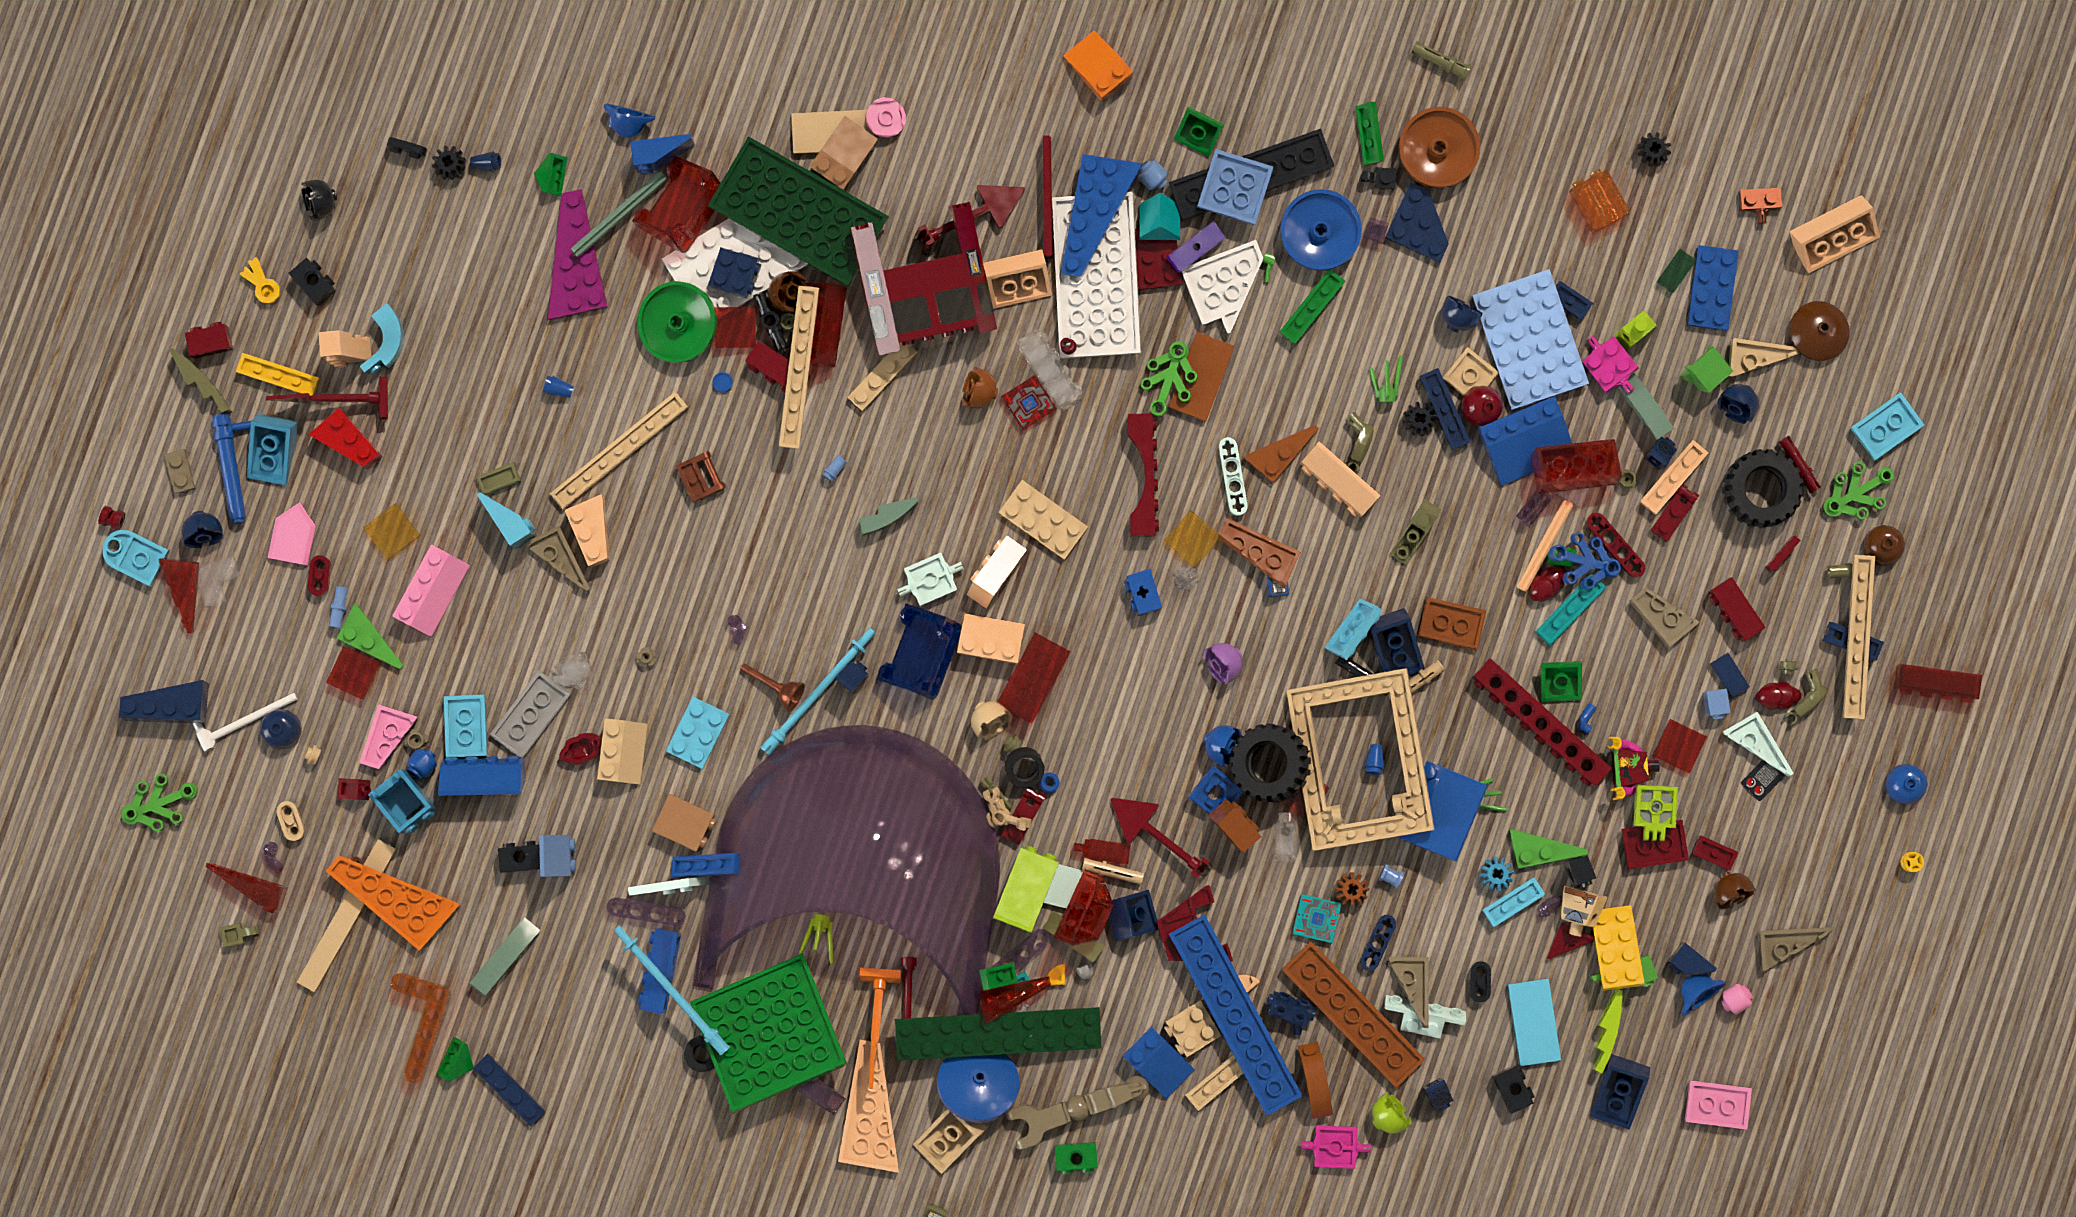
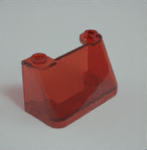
M675 156L667 166V175L670 182L650 211L646 208L640 209L636 212L632 221L638 228L676 251L686 253L714 213V210L709 208L708 204L721 182L713 171Z

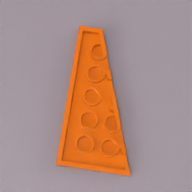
M341 855L326 870L328 874L419 951L460 905V903Z

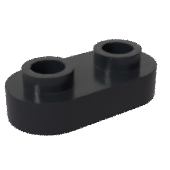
M388 138L387 146L390 147L389 151L401 154L403 151L409 153V156L415 159L426 156V147L397 138Z
M1483 961L1475 962L1470 968L1469 992L1471 998L1476 1002H1485L1491 995V968ZM1480 967L1484 970L1482 975H1478L1476 972ZM1478 988L1483 989V994L1481 996H1478L1476 994V990Z

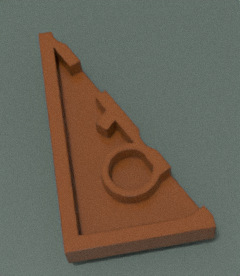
M1313 425L1249 453L1243 459L1274 483L1319 428Z

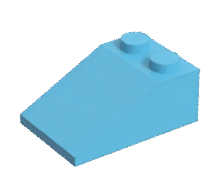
M477 494L511 547L517 549L536 536L533 532L536 529L527 517L524 519L484 494Z

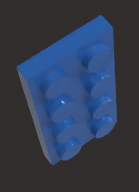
M1697 246L1687 326L1728 331L1738 250Z

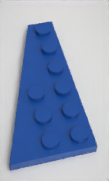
M1086 154L1082 155L1062 274L1076 277L1084 275L1098 245L1103 240L1104 234L1122 205L1136 175L1141 170L1142 163Z

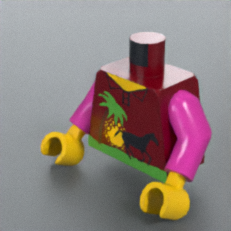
M1608 737V739L1613 741L1612 746H1607L1611 749L1614 788L1611 791H1616L1617 797L1613 798V800H1619L1635 794L1636 785H1645V781H1649V772H1659V760H1647V752H1643L1640 746L1629 740L1620 739L1619 737Z

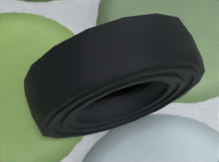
M697 1036L686 1044L684 1059L692 1070L708 1072L714 1069L715 1066L711 1056L705 1062H700L695 1058L697 1047H707L703 1036Z

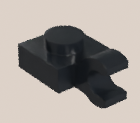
M1376 167L1375 173L1363 171L1360 182H1374V189L1395 190L1397 169Z

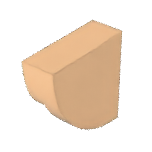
M1238 975L1246 992H1249L1260 982L1251 975Z

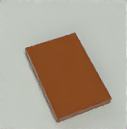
M1426 597L1417 637L1477 651L1486 610Z

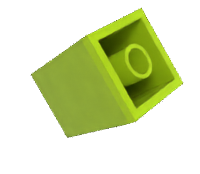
M1026 845L1025 848H1020L993 918L1032 933L1058 868L1059 861H1056L1057 857L1045 852L1043 856L1037 853L1038 849Z

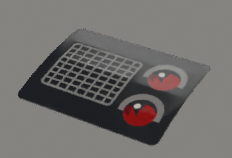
M1762 760L1741 781V784L1758 801H1761L1785 775Z

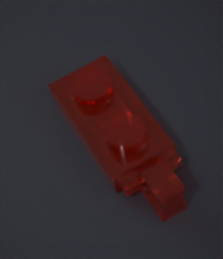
M1085 839V844L1074 843L1073 851L1083 852V857L1091 860L1128 865L1131 844Z

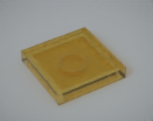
M397 503L363 527L388 560L421 536Z
M1190 510L1166 537L1164 542L1195 567L1219 540V534Z

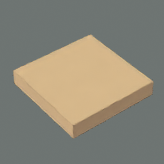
M1467 347L1444 375L1443 380L1464 396L1474 386H1488L1499 372Z

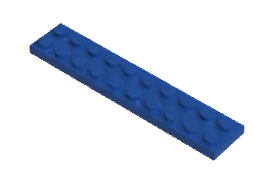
M1204 914L1169 933L1173 944L1265 1115L1267 1116L1302 1097L1297 1084L1206 915Z

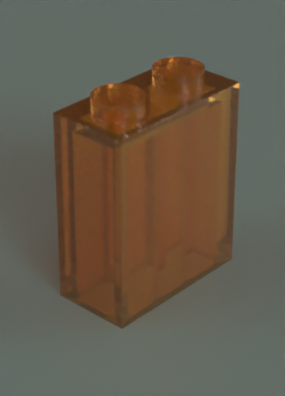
M1599 169L1591 173V178L1586 181L1580 179L1572 184L1573 187L1569 191L1592 234L1630 213L1607 169L1603 172Z

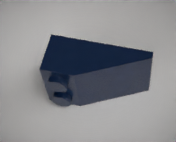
M1405 608L1380 616L1379 620L1370 627L1369 634L1382 672L1407 668L1408 675L1410 676L1418 673L1421 669L1425 670L1412 622Z
M1611 1054L1590 1117L1630 1130L1649 1080L1650 1067Z

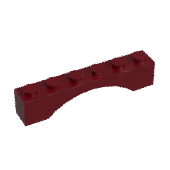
M1152 413L1128 414V437L1138 449L1145 471L1142 497L1130 515V537H1155V532H1159V519L1155 520V512L1158 511V499H1154V491H1158V479H1154V471H1157V459H1153V451H1157V439H1153V431H1157L1156 419H1152Z

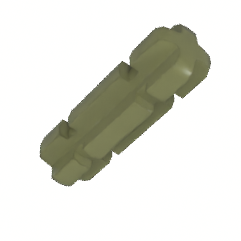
M987 776L980 784L984 789L989 790L990 795L993 796L992 789L996 785H993V781ZM1000 792L999 798L1003 799L1005 808L1009 810L1011 804L1004 799V795Z

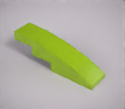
M1619 989L1615 990L1597 1024L1604 1028L1595 1045L1596 1048L1601 1050V1053L1592 1069L1601 1074L1610 1058L1618 1034L1623 991Z

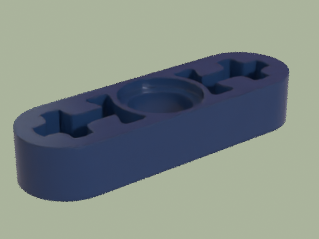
M1383 915L1378 919L1360 958V964L1365 970L1371 971L1378 967L1396 928L1394 917ZM1387 918H1389L1392 927L1386 928L1385 933L1389 934L1386 938L1383 934L1376 932L1377 929L1382 931L1384 925L1381 924L1382 920L1386 921ZM1378 936L1384 940V945L1380 949L1375 948L1372 944L1373 939ZM1370 947L1373 951L1380 952L1379 956L1374 954L1373 961H1375V964L1367 967V962L1364 959L1365 957H1370L1372 953L1368 952Z

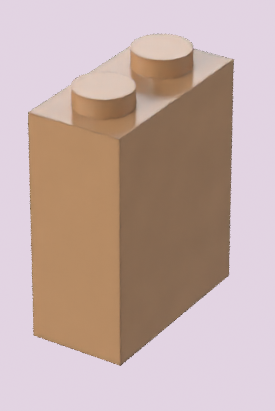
M669 794L652 831L698 852L699 849H704L708 840L705 836L708 830H713L717 820L714 819L715 814Z

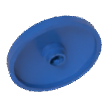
M1319 189L1305 192L1290 203L1281 221L1280 234L1286 252L1296 263L1307 269L1326 271L1343 265L1354 255L1361 240L1362 225L1356 208L1346 197L1331 190ZM1318 229H1322L1324 233L1323 235H1319V233L1316 231Z
M1006 1054L945 1058L940 1066L937 1077L938 1093L945 1107L960 1119L974 1123L994 1121L1005 1115L1014 1105L1020 1085L1017 1068Z

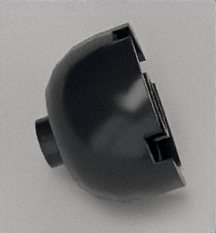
M316 179L302 182L301 185L305 186V188L301 189L306 211L311 210L312 216H309L310 219L316 221L329 216L334 209V201L337 200L335 190L330 189L329 185L322 180Z

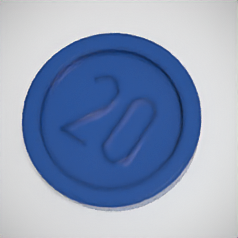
M719 372L713 378V386L718 392H727L733 386V379L728 373Z

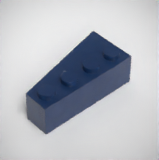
M200 680L120 697L119 718L124 721L206 724L209 683Z

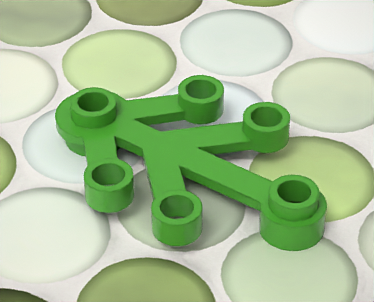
M1174 342L1170 346L1168 353L1156 359H1150L1147 363L1148 369L1156 372L1160 369V365L1171 361L1169 368L1141 381V387L1145 391H1150L1155 384L1164 380L1158 400L1153 401L1150 406L1151 412L1156 417H1162L1167 413L1166 401L1173 382L1179 392V399L1182 402L1187 403L1192 398L1191 393L1186 390L1177 372L1180 363L1186 373L1185 379L1187 382L1193 384L1198 380L1197 373L1192 370L1187 360L1189 348L1183 342ZM1178 349H1182L1181 355H1176ZM1156 362L1157 367L1151 368V363ZM1190 374H1195L1193 380L1188 379ZM1150 381L1151 385L1147 388L1144 387V383ZM1183 393H1188L1187 399H1182ZM1158 406L1163 407V410L1160 413L1156 411Z
M1856 462L1852 465L1853 473L1848 493L1842 497V487L1847 482L1848 476L1844 472L1837 473L1834 477L1835 485L1832 497L1827 498L1823 504L1825 513L1832 517L1844 513L1856 516L1859 520L1866 519L1869 515L1867 508L1860 507L1856 509L1845 504L1855 501L1873 506L1878 510L1884 508L1886 500L1883 497L1873 498L1862 494L1879 484L1892 482L1894 472L1890 468H1882L1877 472L1875 478L1858 487L1860 476L1865 471V465L1862 462ZM1856 465L1861 466L1862 470L1860 472L1855 470ZM1884 472L1889 473V479L1883 477ZM1839 475L1844 477L1843 482L1838 481ZM1877 500H1881L1883 502V505L1881 507L1877 506ZM1831 503L1837 504L1836 510L1831 508ZM1860 510L1865 511L1864 517L1859 515Z
M160 773L155 777L156 785L148 803L140 806L144 794L150 789L147 782L140 781L136 785L137 792L132 804H128L122 809V819L127 824L141 822L150 826L154 831H162L165 824L161 819L154 820L143 815L152 811L169 818L173 823L179 824L184 819L183 814L162 806L181 798H195L198 794V787L193 783H185L182 785L181 790L159 798L164 786L169 781L166 774ZM160 776L165 777V782L162 784L159 782ZM143 783L146 785L145 791L140 790V785ZM187 787H190L192 790L189 795L185 793ZM130 810H133L135 813L133 818L128 816ZM175 814L180 815L179 821L174 820ZM157 821L161 823V827L159 829L155 828V823Z

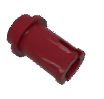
M1066 337L1060 341V347L1064 354L1071 355L1076 351L1077 345L1074 340ZM1070 343V347L1065 348L1066 344Z

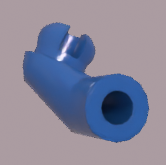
M1588 703L1581 713L1577 727L1578 731L1583 732L1585 735H1588L1592 729V726L1587 723L1596 711V707L1591 703Z

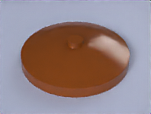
M1433 107L1417 113L1408 121L1400 137L1399 155L1403 167L1414 180L1427 187L1447 188L1459 184L1474 170L1480 155V139L1475 126L1464 114L1447 107Z

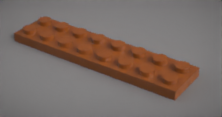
M1311 941L1281 969L1395 1088L1425 1061L1424 1057Z

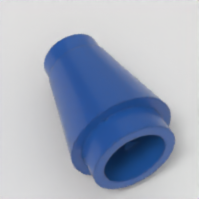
M553 375L552 377L547 376L543 391L547 392V395L570 398L574 386Z
M1370 744L1364 765L1367 774H1382V770H1384L1382 745Z

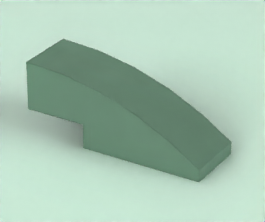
M917 497L877 506L879 514L859 518L863 536L878 532L899 521L918 504Z

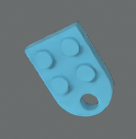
M118 530L111 533L106 538L102 549L103 557L109 566L152 587L170 551L128 530ZM117 540L120 547L117 551L112 552L110 550V543Z

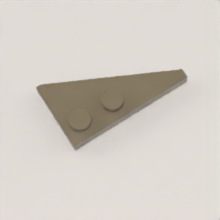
M560 526L524 543L526 547L584 591L588 592L591 590Z
M1832 927L1759 931L1761 970H1768L1789 956L1808 947L1813 942L1827 936V934L1831 933Z
M1389 957V963L1422 1027L1429 1028V957Z

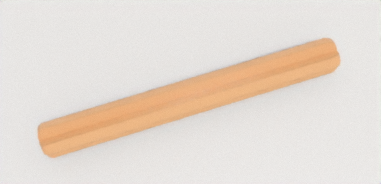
M1564 500L1521 577L1517 585L1518 589L1524 592L1528 590L1573 507L1571 502Z

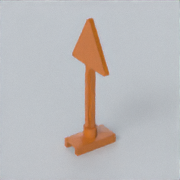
M860 968V982H873V990H875L871 1030L869 1089H873L883 991L886 989V983L901 984V970Z

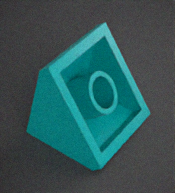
M1159 193L1139 205L1140 240H1180V213L1174 200Z

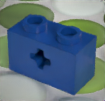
M1150 569L1126 577L1127 581L1124 584L1127 593L1131 592L1133 600L1130 601L1133 612H1137L1138 616L1162 609ZM1139 588L1148 591L1145 595L1146 598L1142 599L1141 595H1137Z

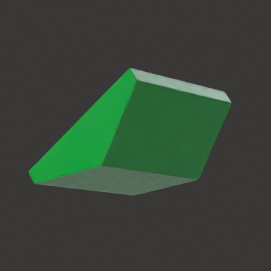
M1582 661L1541 663L1539 676L1541 702L1582 700Z

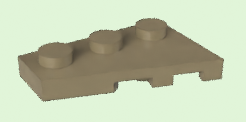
M1647 587L1629 600L1667 648L1671 647L1700 623L1695 618L1692 619L1686 615L1681 609L1669 604L1667 600Z

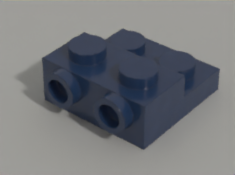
M720 247L708 286L747 299L748 294L752 295L755 283H753L754 276H758L761 269L759 258Z

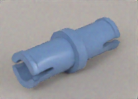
M336 586L334 602L330 607L332 612L329 627L342 629L344 611H347L345 605L349 589Z

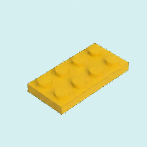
M1632 906L1603 909L1596 926L1593 927L1603 991L1644 986Z

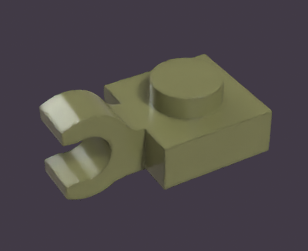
M242 923L220 927L223 947L245 943L244 937L259 934L258 926L242 928Z

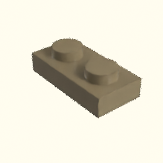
M182 449L164 454L174 493L178 494L196 489L186 450Z

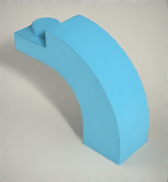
M387 303L371 315L382 330L383 342L380 349L360 365L367 375L378 372L381 369L382 363L390 368L400 356L403 348L404 331L398 315Z

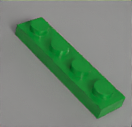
M1328 270L1279 333L1295 345L1345 283V280L1334 271Z

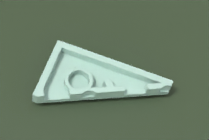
M1758 712L1723 731L1724 735L1787 776L1794 774Z
M709 876L628 887L629 896L663 891V895L675 893V889L679 888L680 892L692 891L693 886L708 885L710 881Z

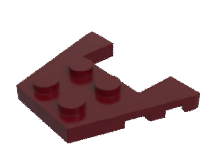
M1209 885L1204 886L1156 921L1168 961H1183L1169 933L1197 919L1195 908L1215 902ZM1228 943L1223 944L1222 947L1230 962H1232L1233 959Z

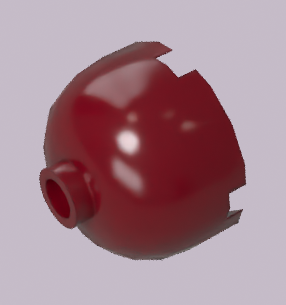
M1483 385L1474 386L1462 398V414L1472 424L1485 426L1497 421L1502 414V398L1491 387Z

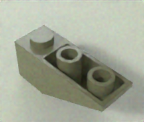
M1424 499L1389 555L1407 565L1437 519L1441 509Z

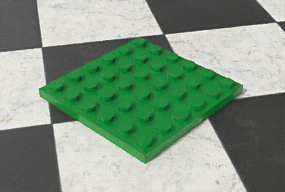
M804 954L795 956L690 1001L692 1008L710 1028L717 1029L720 1037L730 1046L727 1051L719 1055L715 1048L705 1041L733 1114L848 1065Z

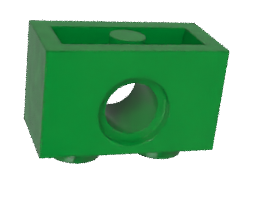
M1096 1142L1055 1145L1057 1171H1061V1174H1072L1073 1170L1081 1169L1082 1173L1094 1172V1168H1098ZM1072 1154H1081L1082 1161L1079 1164L1072 1163L1070 1160Z

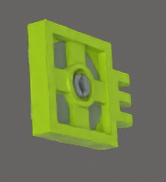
M1636 785L1634 826H1643V840L1648 841L1649 833H1651V841H1656L1657 833H1659V841H1665V829L1676 828L1678 787Z

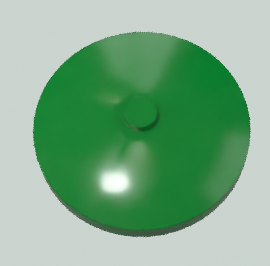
M680 281L667 282L653 289L643 300L638 313V332L644 346L655 357L673 363L688 362L702 355L711 345L717 330L716 310L709 296L699 287Z

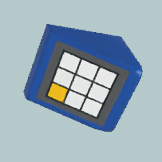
M1267 576L1269 598L1289 595L1288 582L1285 588H1283Z

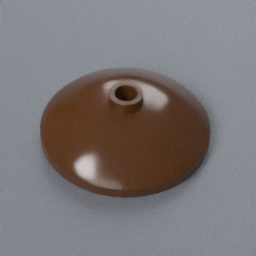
M1813 301L1803 305L1794 313L1790 322L1789 333L1794 347L1801 355L1814 361H1827L1835 358L1845 349L1849 340V325L1844 314L1836 306L1823 301ZM1821 325L1826 326V331L1822 330Z

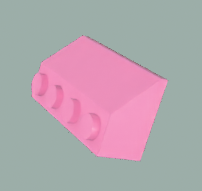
M431 545L397 606L393 617L432 637L471 565Z

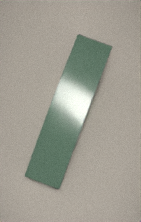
M1635 373L1628 379L1629 383L1635 388L1633 392L1630 390L1631 393L1627 394L1622 386H1618L1630 407H1633L1643 424H1646L1656 440L1674 429L1662 409Z
M524 918L469 984L483 996H486L526 950V947L540 933V930Z

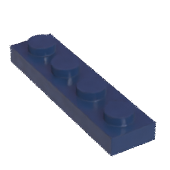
M1439 368L1420 375L1419 378L1434 408L1451 451L1469 444L1471 441Z
M489 1053L473 1068L530 1126L546 1112Z

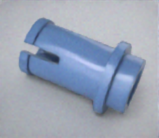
M837 455L827 469L824 468L825 472L823 475L831 482L834 479L836 480V476L847 462Z

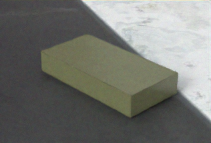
M514 462L476 476L481 492L484 495L521 482Z

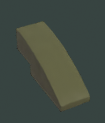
M1055 911L1043 926L1045 930L1093 963L1105 947V945Z

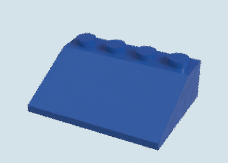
M1555 396L1482 426L1477 430L1501 486L1576 455L1563 414Z
M1426 761L1424 769L1435 830L1400 836L1398 838L1457 862L1488 785Z

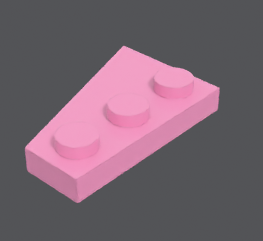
M378 705L360 763L381 769L418 717Z

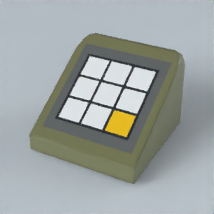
M931 1203L924 1217H947L948 1210Z

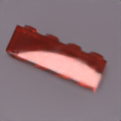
M1898 664L1896 667L1894 689L1900 690V694L1912 695L1913 691L1920 692L1922 697L1932 698V694L1940 695V699L1952 700L1953 697L1960 698V702L1973 703V700L1980 698L1982 675Z

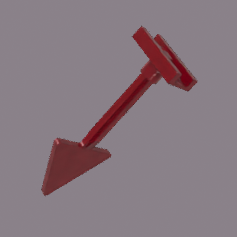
M977 185V190L985 204L972 210L973 218L976 219L989 212L998 228H1001L1022 196L1025 188ZM952 220L937 229L928 230L925 224L917 229L914 239L915 241L920 239L921 243H924L921 251L923 255L931 251L935 241L940 239V236L955 229L954 222Z
M379 376L377 392H369V394H315L310 396L309 393L266 396V401L310 403V401L369 402V404H378L380 419H388V376Z
M1118 798L1110 799L1127 843L1130 844L1137 834L1144 829L1188 864L1187 866L1193 870L1191 874L1198 881L1202 882L1203 878L1199 874L1201 872L1205 873L1206 870L1204 868L1206 866L1209 869L1213 868V865L1203 857L1199 860L1195 856H1190L1148 823V820L1159 808L1158 804Z

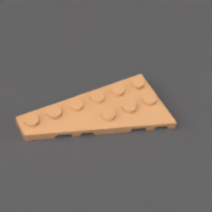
M860 1039L838 1162L899 1173L881 1043H878L876 1047L877 1057L873 1089H869L871 1041Z

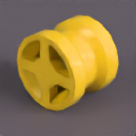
M1907 852L1901 857L1900 863L1905 871L1918 872L1924 866V859L1917 852Z

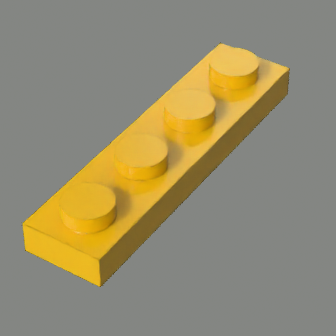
M242 353L236 372L298 393H309L310 396L315 395L320 381L319 377Z

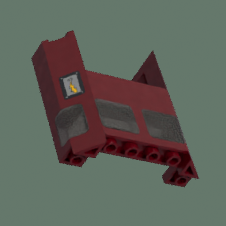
M970 202L948 206L949 213L953 217L960 254L888 270L882 269L872 222L849 228L874 343L879 355L900 351V342H902L903 346L914 344V339L922 338L923 342L934 339V335L942 334V337L954 335L955 330L959 329L962 330V333L974 331L973 326H976L978 333L997 329Z

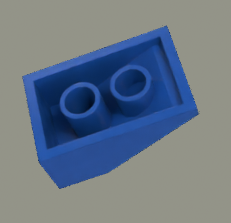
M691 134L630 141L633 166L637 173L641 172V175L652 174L653 171L659 170L695 146Z
M1152 1027L1122 1055L1166 1099L1195 1070Z

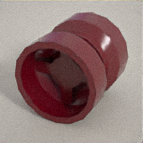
M105 505L99 515L98 524L111 526L112 529L118 531L124 523L126 514L120 510L114 511L111 507Z

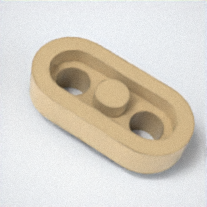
M290 801L280 803L277 807V816L284 836L291 841L302 839L305 834V827L297 805ZM287 808L292 810L290 815L285 814ZM293 827L298 828V833L296 835L292 833Z

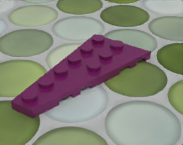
M582 189L562 193L548 320L608 307L594 244L580 257H577L571 250L577 242L591 231Z

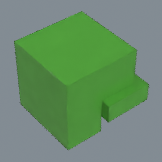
M1708 346L1706 348L1707 351L1692 365H1686V370L1680 374L1684 381L1692 382L1699 391L1708 393L1733 372L1713 346Z

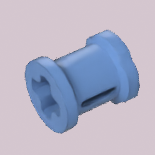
M1385 864L1378 880H1384L1394 885V888L1397 889L1405 872H1398L1389 868L1388 864Z

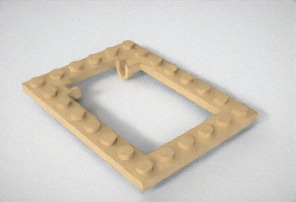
M1407 668L1286 690L1293 732L1303 739V744L1309 750L1307 755L1311 758V764H1308V769L1311 770L1310 775H1306L1305 781L1307 782L1302 788L1313 851L1435 830ZM1390 693L1407 793L1392 796L1396 816L1345 824L1344 819L1341 817V805L1327 807L1311 707Z

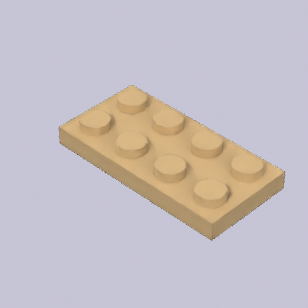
M1023 480L999 511L1000 515L1063 560L1067 558L1088 528L1084 523Z

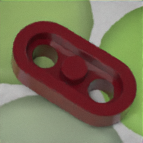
M318 555L310 561L307 586L309 592L315 596H323L329 590L331 562L325 556ZM323 562L324 568L319 570L318 564ZM321 582L322 588L317 590L316 584Z

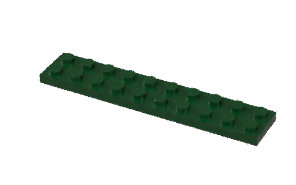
M1100 1007L894 1019L897 1061L1102 1049Z

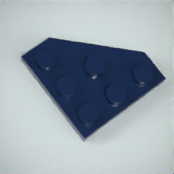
M1410 183L1385 238L1440 263L1449 245L1430 192Z

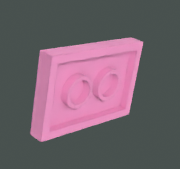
M1689 1080L1685 1122L1747 1129L1752 1088Z

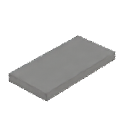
M538 670L490 733V736L519 758H524L572 694Z

